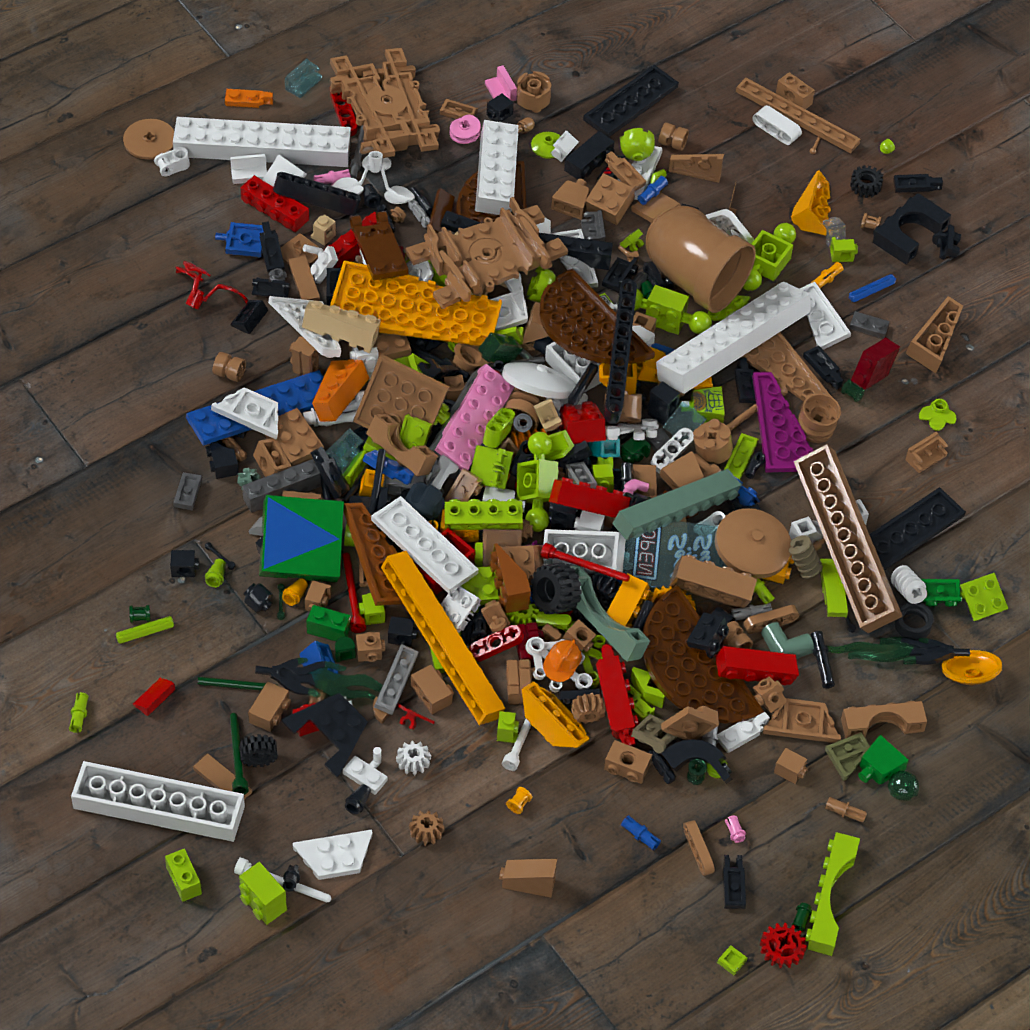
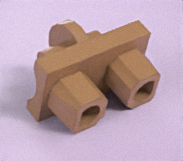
M490 601L481 609L492 633L511 626L499 601Z

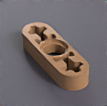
M788 605L750 616L743 622L747 633L753 634L762 631L765 626L773 622H778L780 626L794 622L799 618V613L794 605Z
M695 820L683 823L685 836L702 875L713 874L715 872L714 864Z

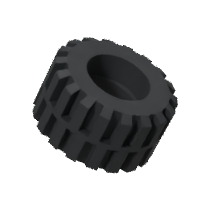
M569 564L543 565L538 567L536 572L533 573V579L530 582L532 584V587H530L532 591L531 597L535 601V606L539 607V610L544 612V614L572 611L573 608L577 607V602H580L582 590L580 589L579 575L575 573L576 570L571 568Z

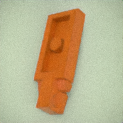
M226 89V106L259 108L263 104L273 105V93Z

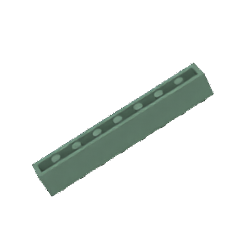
M725 469L619 511L612 524L625 540L638 538L646 532L651 533L656 528L666 527L671 522H678L686 516H693L698 511H706L711 506H718L728 499L733 500L738 495V490L742 484L729 469Z

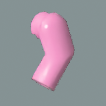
M632 479L625 483L623 492H628L632 495L636 490L647 492L649 483Z

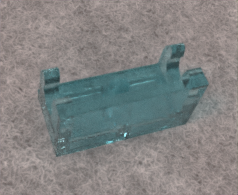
M306 58L285 77V90L301 98L322 79V76L315 72L319 71L320 68Z

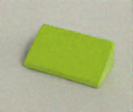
M366 450L361 451L354 457L343 474L349 487H352L367 464L363 462L364 454L368 453Z

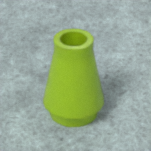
M216 559L205 574V582L210 587H219L224 582L226 562L223 559Z

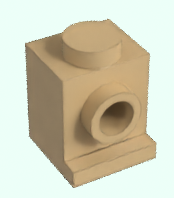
M323 215L314 222L311 238L325 246L336 236V221Z

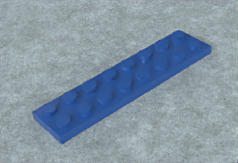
M320 370L254 392L278 402V416L295 408H298L303 413L311 410V408L314 409L312 402L324 376ZM211 405L186 414L187 421L203 446L252 430L243 424L212 411Z

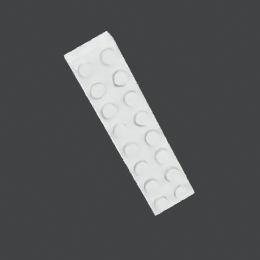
M83 761L71 795L73 809L232 842L235 840L245 807L244 794L85 761Z

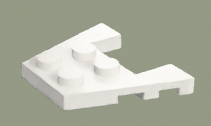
M520 273L519 279L512 278L504 282L510 293L490 299L497 302L499 299L502 300V307L495 331L516 327L528 322Z

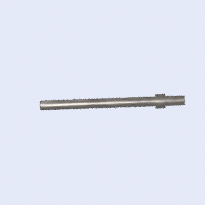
M363 125L361 126L355 156L350 165V176L354 179L357 178L358 170H360L362 164L360 147L361 143L364 142Z

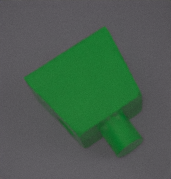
M880 735L862 756L860 762L862 771L858 773V776L864 783L873 779L878 784H883L904 772L909 760Z

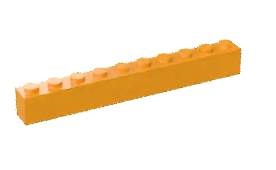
M407 551L387 556L381 569L479 726L499 719L500 711L506 709L502 700L499 699L493 686L487 680L483 670L479 667L473 654L469 651L462 637L453 626L452 621L448 618L432 589L424 580L413 559Z

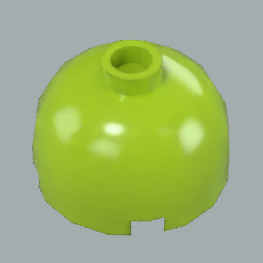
M633 128L625 131L624 136L620 137L622 153L626 158L633 161L647 159L651 156L655 147L654 134L649 130L648 133L644 132L643 128Z
M541 266L535 271L538 273L537 276H532L527 291L529 296L527 299L540 303L541 296L547 285H551L556 280V275L553 271L543 269Z

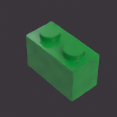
M313 605L306 620L307 634L332 641H337L341 637H347L351 629V616Z

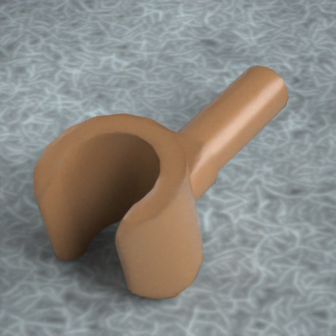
M621 245L618 247L627 256L629 262L634 257L637 258L639 256L637 251L629 252Z

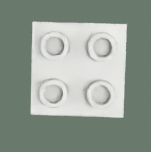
M458 587L446 596L441 605L457 632L460 633L461 630L464 631L465 626L468 624L465 619L471 620L467 616L469 614L474 616L471 611L475 613L478 607L481 606L480 602L482 600L464 588Z

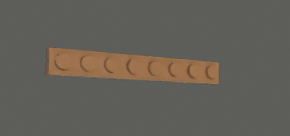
M745 78L736 87V92L763 107L766 105L772 107L800 127L850 154L860 144V138L748 78Z

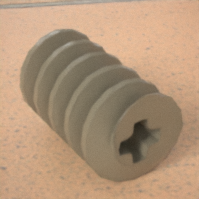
M801 535L793 538L790 542L789 553L795 561L794 563L800 572V576L807 579L819 574L823 569L822 563L809 536Z

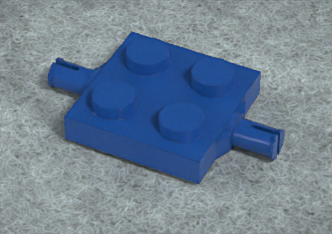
M231 222L230 229L226 234L217 232L215 234V240L226 241V254L262 256L259 233L263 232L262 225Z

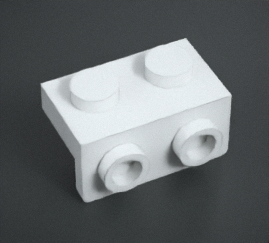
M352 347V351L349 352L350 359L362 360L370 379L379 357L377 347L372 348L370 353L364 352V350L359 351L357 347Z

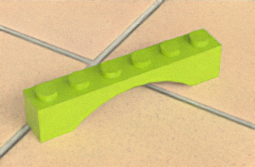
M836 832L834 840H829L827 851L831 853L830 857H825L823 869L827 870L826 874H821L818 886L822 887L821 893H816L814 904L818 905L817 911L812 910L810 923H813V927L807 930L806 941L809 942L807 950L830 956L833 954L839 927L831 911L830 893L837 879L854 865L860 838Z

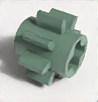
M243 468V473H238L237 483L242 487L245 484L261 479V476L257 473V469Z

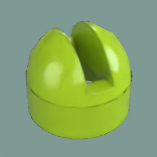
M886 139L881 143L880 150L884 154H889L895 150V145L890 139Z

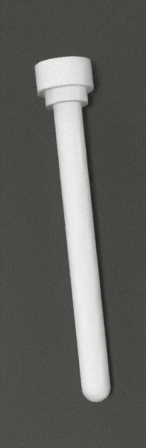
M527 719L523 723L512 751L505 755L502 761V766L507 770H517L520 763L518 755L531 727Z
M240 857L236 863L234 873L241 875L251 868L252 864L249 863V860ZM270 873L283 886V877ZM297 883L296 889L294 888L296 892L323 902L331 901L329 894Z

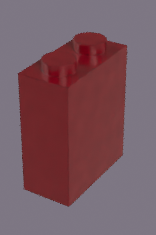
M885 337L864 350L851 381L866 390L887 377L900 346Z

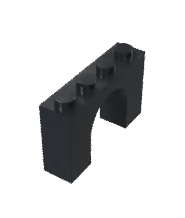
M917 193L913 198L910 197L905 205L900 206L892 216H888L881 226L875 228L872 243L906 265L917 255L919 243L904 234L899 227L907 223H916L936 234L938 231L943 232L949 226L951 214Z

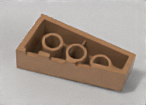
M948 296L913 338L905 354L936 373L948 347L963 305Z

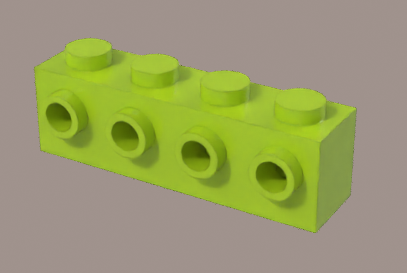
M457 499L449 500V502H445V530L447 528L450 530L523 529V503L518 499H508L507 501L471 499L468 502H461Z

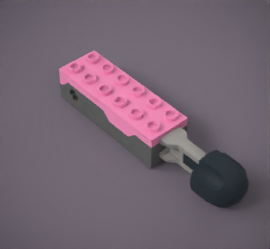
M487 364L471 374L452 407L448 420L442 425L429 447L430 450L438 455L427 484L423 482L413 484L405 497L406 502L427 521L432 520V523L437 519L445 506V499L442 497L443 493L440 489L446 478L451 477L454 480L463 468L467 470L470 468L476 445L480 446L483 443L487 423L499 409L504 407L514 389V386L509 384L499 371L492 369Z

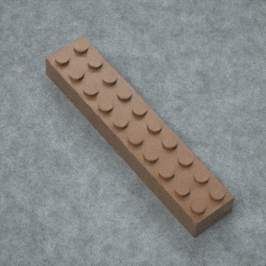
M826 444L795 460L794 464L860 628L870 633L903 617L835 450Z

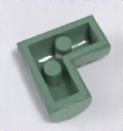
M778 622L770 623L762 629L761 635L771 652L795 654L796 659L813 653L814 643L808 633L787 639Z

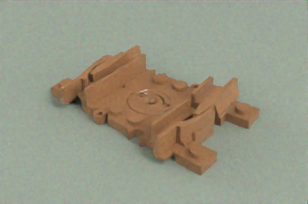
M402 48L385 50L387 62H382V69H375L373 63L352 67L347 55L330 59V64L336 74L335 77L330 78L331 94L342 92V99L347 100V103L351 104L357 116L356 124L359 126L363 125L364 142L361 143V154L379 151L383 154V158L395 156V151L407 150L408 146L419 145L421 152L438 150L439 144L437 139L440 128L437 124L430 125L428 118L429 110L423 111L426 109V103L422 102L418 92L420 83L415 80L413 81L416 68L413 65L406 66L407 60Z
M511 197L509 207L514 215H512L509 209L500 208V217L496 218L494 222L492 218L486 217L482 224L480 223L465 229L458 228V235H453L451 231L448 232L445 227H442L441 232L436 233L431 224L427 225V233L424 234L425 242L407 247L406 254L413 265L430 260L439 276H447L445 279L446 286L433 292L434 299L442 309L459 302L460 299L464 302L471 301V292L475 295L482 292L483 288L488 292H492L494 284L498 285L512 278L519 279V271H523L528 275L529 271L538 268L539 265L543 269H548L552 267L551 261L568 254V249L559 238L545 244L540 239L537 224L545 222V217L538 205L520 209L514 197Z

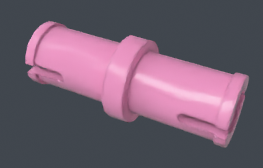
M349 169L337 172L329 171L326 174L314 175V181L334 185L337 180L351 176Z

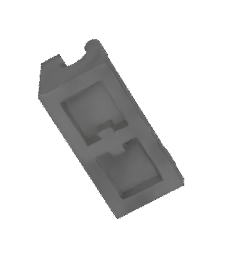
M602 211L584 213V217H592L581 220L584 239L605 242Z

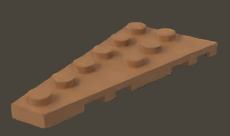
M781 332L740 357L747 358V363L760 372H772L777 383L782 382L789 392L802 401L816 393L831 396Z

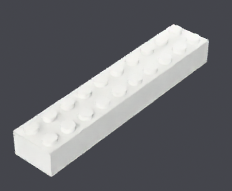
M177 117L173 137V150L178 147L186 148L189 158L230 160V157L265 154L266 162L273 163L277 156L281 155L292 164L348 167L351 127Z
M781 282L656 362L658 381H663L685 394L810 313V294L788 283Z

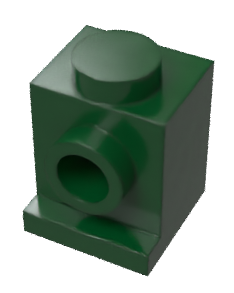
M632 437L622 445L620 457L624 462L631 464L640 462L644 456L646 458L650 456L651 444L645 439L634 440Z

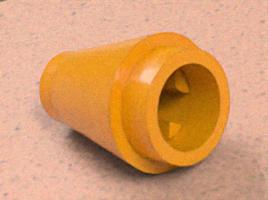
M299 578L286 588L282 595L283 601L290 606L298 604L308 586L307 581Z

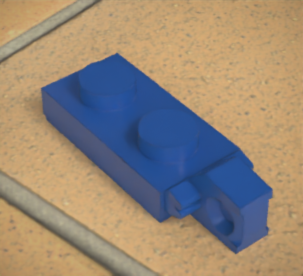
M373 450L364 454L363 462L376 469L378 451ZM385 456L383 474L391 479L396 478L406 485L410 484L414 473L408 468L400 466L397 461Z

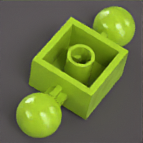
M779 224L774 230V235L762 230L752 242L756 250V256L752 271L743 289L753 291L759 288L762 276L775 281L790 261L793 244L791 243L796 238V230L791 224Z
M655 285L648 299H645L642 292L637 289L634 311L640 308L646 309V315L657 318V328L679 335L684 323L689 324L692 332L701 334L712 325L711 317L706 312L687 313L689 296Z
M536 432L528 440V449L534 455V460L517 463L516 499L526 501L525 503H532V509L527 512L525 520L530 522L534 532H541L549 525V515L543 509V502L549 501L554 479L558 480L559 474L558 462L545 460V455L552 448V440L544 432Z

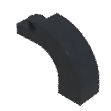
M693 739L684 740L671 745L662 752V755L676 772L687 763L699 760L709 763L726 784L733 780L729 775L732 771L727 764L723 763L721 765L727 759L726 756L717 747L708 742Z

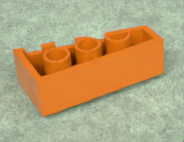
M362 360L331 361L312 402L320 422L336 421L369 380Z

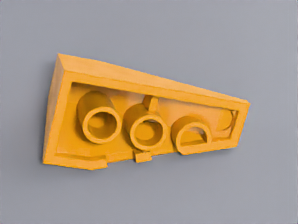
M820 170L815 173L796 203L791 218L793 223L798 225L803 231L828 235L831 227V219L828 218L831 208L827 203V200L830 199V186Z

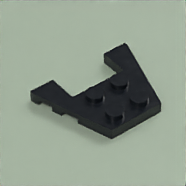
M340 693L282 719V723L294 735L308 721H311L339 750L324 764L336 778L341 774L368 722Z

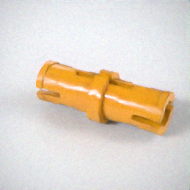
M835 262L830 268L824 269L821 275L811 283L816 282L819 288L827 283H831L834 277L844 270L842 264Z

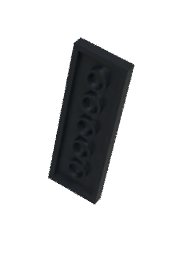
M653 65L584 114L583 120L597 131L610 137L678 88L679 82L656 65Z
M939 487L870 533L869 535L883 569L886 570L965 516L966 511Z

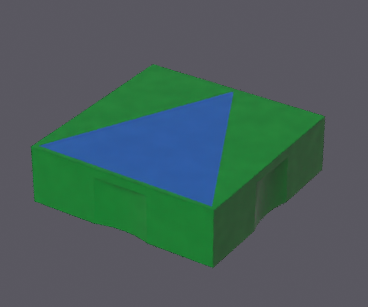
M266 495L263 501V543L260 551L259 576L286 579L297 577L312 581L337 582L340 578L344 501Z

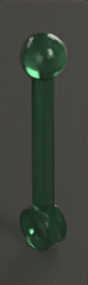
M278 584L279 612L277 613V618L283 620L285 614L283 612L282 595L285 586Z

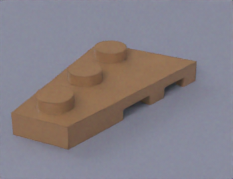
M724 154L671 155L669 172L719 183Z

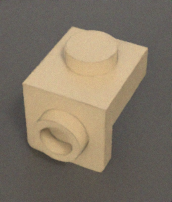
M551 398L533 406L546 432L555 430L563 424Z

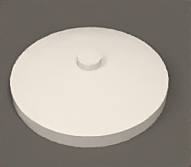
M510 362L504 366L502 377L514 387L547 398L566 399L576 386L574 381L566 375L542 364Z

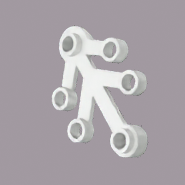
M642 419V424L619 423L617 426H605L608 440H617L621 434L633 432L634 440H644L645 432L646 437H657L656 429L659 428V424H657L656 419Z
M532 637L527 641L526 650L534 659L535 670L533 676L535 679L543 680L546 675L543 670L542 657L546 658L549 653L547 650H551L553 645L564 639L555 642H544L540 637ZM582 652V659L580 664H582L585 659V656ZM537 671L542 672L543 675H538ZM574 672L570 677L579 690H588L593 683L592 677L587 673L578 674ZM551 680L549 684L552 692H559L562 687V682ZM553 683L558 684L559 687H554Z

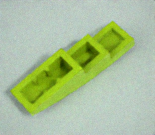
M820 559L823 567L820 572L821 585L827 607V617H847L846 592L833 559Z

